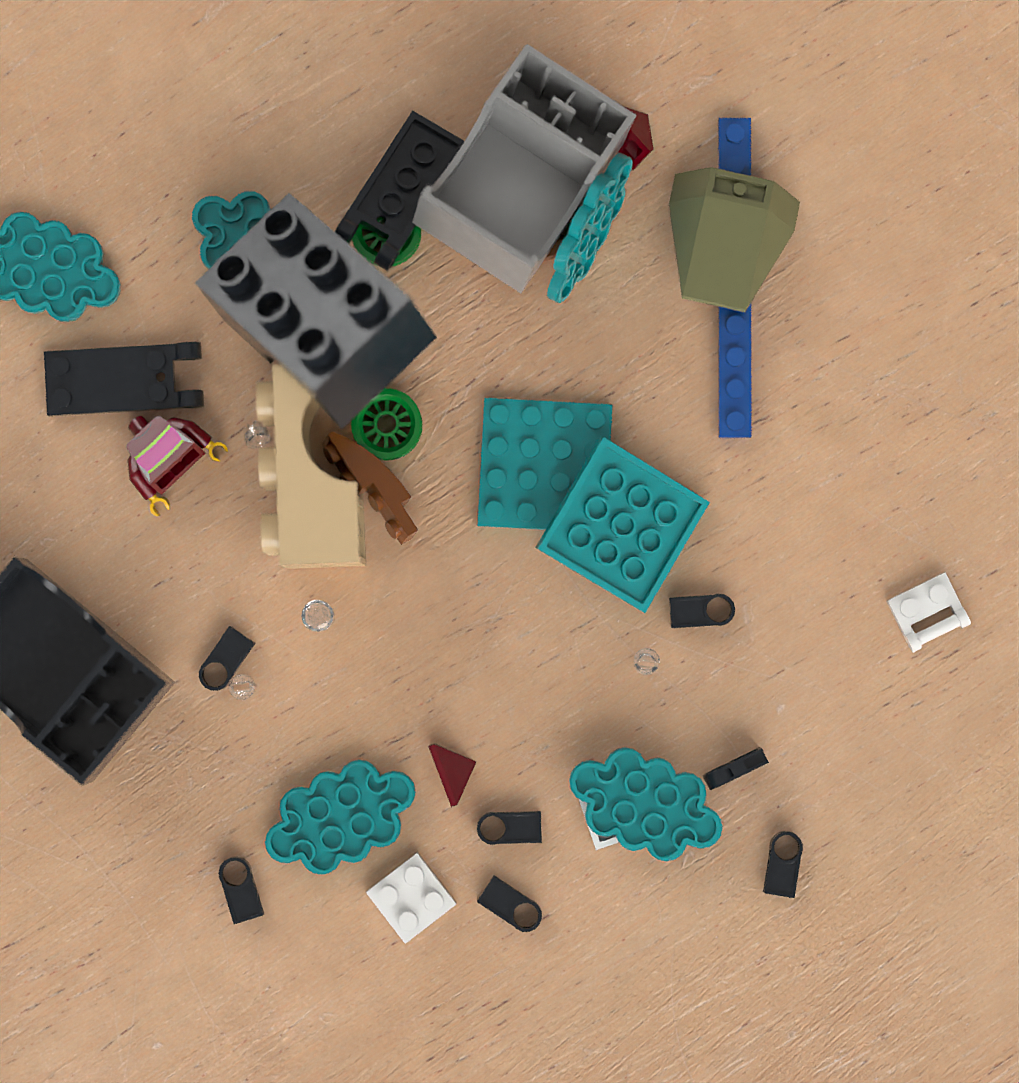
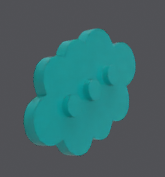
M623 153L616 154L609 163L605 173H600L591 183L583 205L574 215L568 235L556 253L553 265L555 273L547 290V297L557 303L563 302L571 293L576 282L581 281L588 274L595 260L596 253L604 244L609 234L611 223L624 202L626 193L624 186L631 173L633 163L631 157Z
M245 191L238 194L230 203L218 196H207L195 204L192 211V221L195 229L205 237L200 246V257L208 270L271 210L267 200L261 194L254 191Z
M26 212L13 213L3 222L0 229V300L10 301L15 299L20 308L28 313L37 314L47 310L50 316L56 320L71 322L83 315L87 305L104 308L116 302L120 295L121 284L115 272L102 265L104 257L103 248L93 236L84 233L72 235L68 227L60 221L52 220L41 224L36 217Z
M623 747L611 752L604 764L594 760L582 761L570 773L569 784L571 791L575 797L588 803L585 818L591 831L606 837L616 835L621 846L627 850L637 851L647 848L656 859L671 861L681 856L687 845L700 849L708 848L715 844L721 836L723 827L720 817L714 810L704 805L707 793L702 780L693 773H676L672 765L665 759L652 758L645 761L636 750Z
M365 760L349 762L343 767L340 774L330 771L321 772L314 777L309 788L300 786L292 788L285 793L279 808L283 820L275 824L268 831L265 839L266 850L271 858L281 863H290L301 859L309 871L321 875L335 870L341 860L350 863L360 862L367 857L372 846L385 847L396 841L401 831V821L398 814L409 808L414 801L416 793L414 782L408 775L399 771H391L380 775L376 767Z

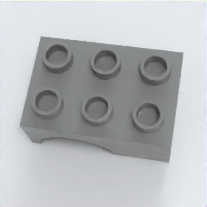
M526 44L485 102L475 125L449 166L432 187L427 185L420 195L412 223L519 293H522L583 204L593 180L600 173H604L611 160L623 145L636 114Z

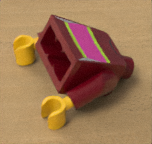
M137 416L128 426L135 436L126 446L130 453L127 460L129 479L144 500L148 499L151 502L150 511L154 516H160V513L154 507L157 501L163 502L166 508L170 509L169 500L166 497L157 496L156 492L162 495L206 454L203 448L208 450L211 460L217 462L220 460L214 457L212 453L215 446H220L224 451L228 452L225 444L221 442L214 443L211 440V435L190 420L172 417L166 421L161 416H156L151 422H148L143 416Z

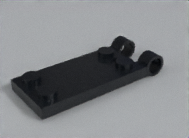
M412 110L351 207L340 221L335 233L349 244L361 224L387 239L377 254L374 264L389 271L417 226L412 222L420 195L427 185L432 187L440 178L463 145L464 140ZM381 217L384 218L386 222L384 224H381L377 222V219Z
M201 342L45 351L47 416L204 407L203 390L176 392L174 361L202 359ZM164 373L165 379L158 381L157 374Z

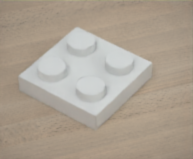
M418 852L366 891L367 895L405 944L457 904Z

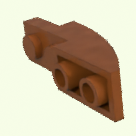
M329 433L322 443L323 453L328 462L335 464L341 473L340 479L347 482H357V496L365 492L369 494L368 500L370 505L376 512L380 511L386 521L385 527L392 538H397L401 545L411 540L418 529L404 509V506L411 499V495L386 465L364 447L338 433Z

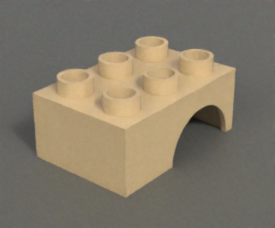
M272 365L273 382L256 383L258 422H263L264 427L274 426L275 447L259 448L258 453L260 487H265L266 491H277V513L261 514L263 554L268 553V556L279 555V565L289 569L366 566L363 494L357 496V482L335 479L324 473L317 465L311 450L310 432L315 415L321 406L282 366Z

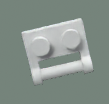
M946 572L887 600L888 606L912 652L922 649V644L959 626L964 628L971 624ZM950 606L954 615L915 634L911 627L912 624Z

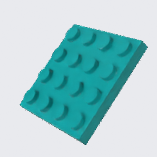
M484 398L478 526L546 530L600 436L611 441L613 405Z
M600 436L535 548L641 612L646 613L710 502L610 440Z

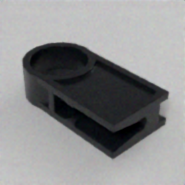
M724 594L669 598L671 628L721 626L729 623L735 615L734 602ZM716 597L727 600L731 608L730 615L722 622L712 620L706 611L708 603Z
M229 626L206 661L201 665L199 670L201 684L211 691L224 689L230 683L255 645V642ZM221 663L226 668L227 679L225 683L218 687H212L207 684L204 679V670L208 664Z
M758 747L705 773L703 778L709 790H712L769 762L763 749Z
M541 811L486 813L478 821V836L483 842L491 845L542 843ZM490 816L500 818L506 827L502 837L494 841L486 839L480 830L484 819Z
M781 831L776 833L771 839L763 888L765 894L795 898L803 852L802 841L795 833ZM784 835L792 836L798 844L796 855L790 859H781L774 851L775 842Z
M238 856L225 860L220 866L218 873L233 924L263 916L264 911L249 862ZM230 861L241 862L247 869L246 879L240 885L230 884L224 878V867Z
M495 875L477 900L479 904L522 932L535 930L542 920V911L535 901L529 899ZM523 903L533 905L538 912L537 922L529 927L519 926L514 920L515 908Z

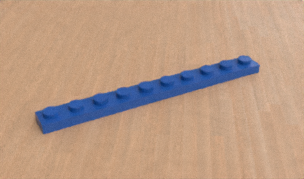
M751 118L718 119V169L751 176ZM751 304L746 312L718 307L719 438L752 437Z

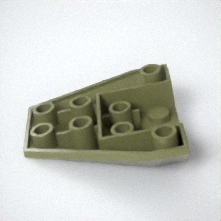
M713 167L675 174L669 201V212L682 298L746 312L795 231L800 201L774 181Z

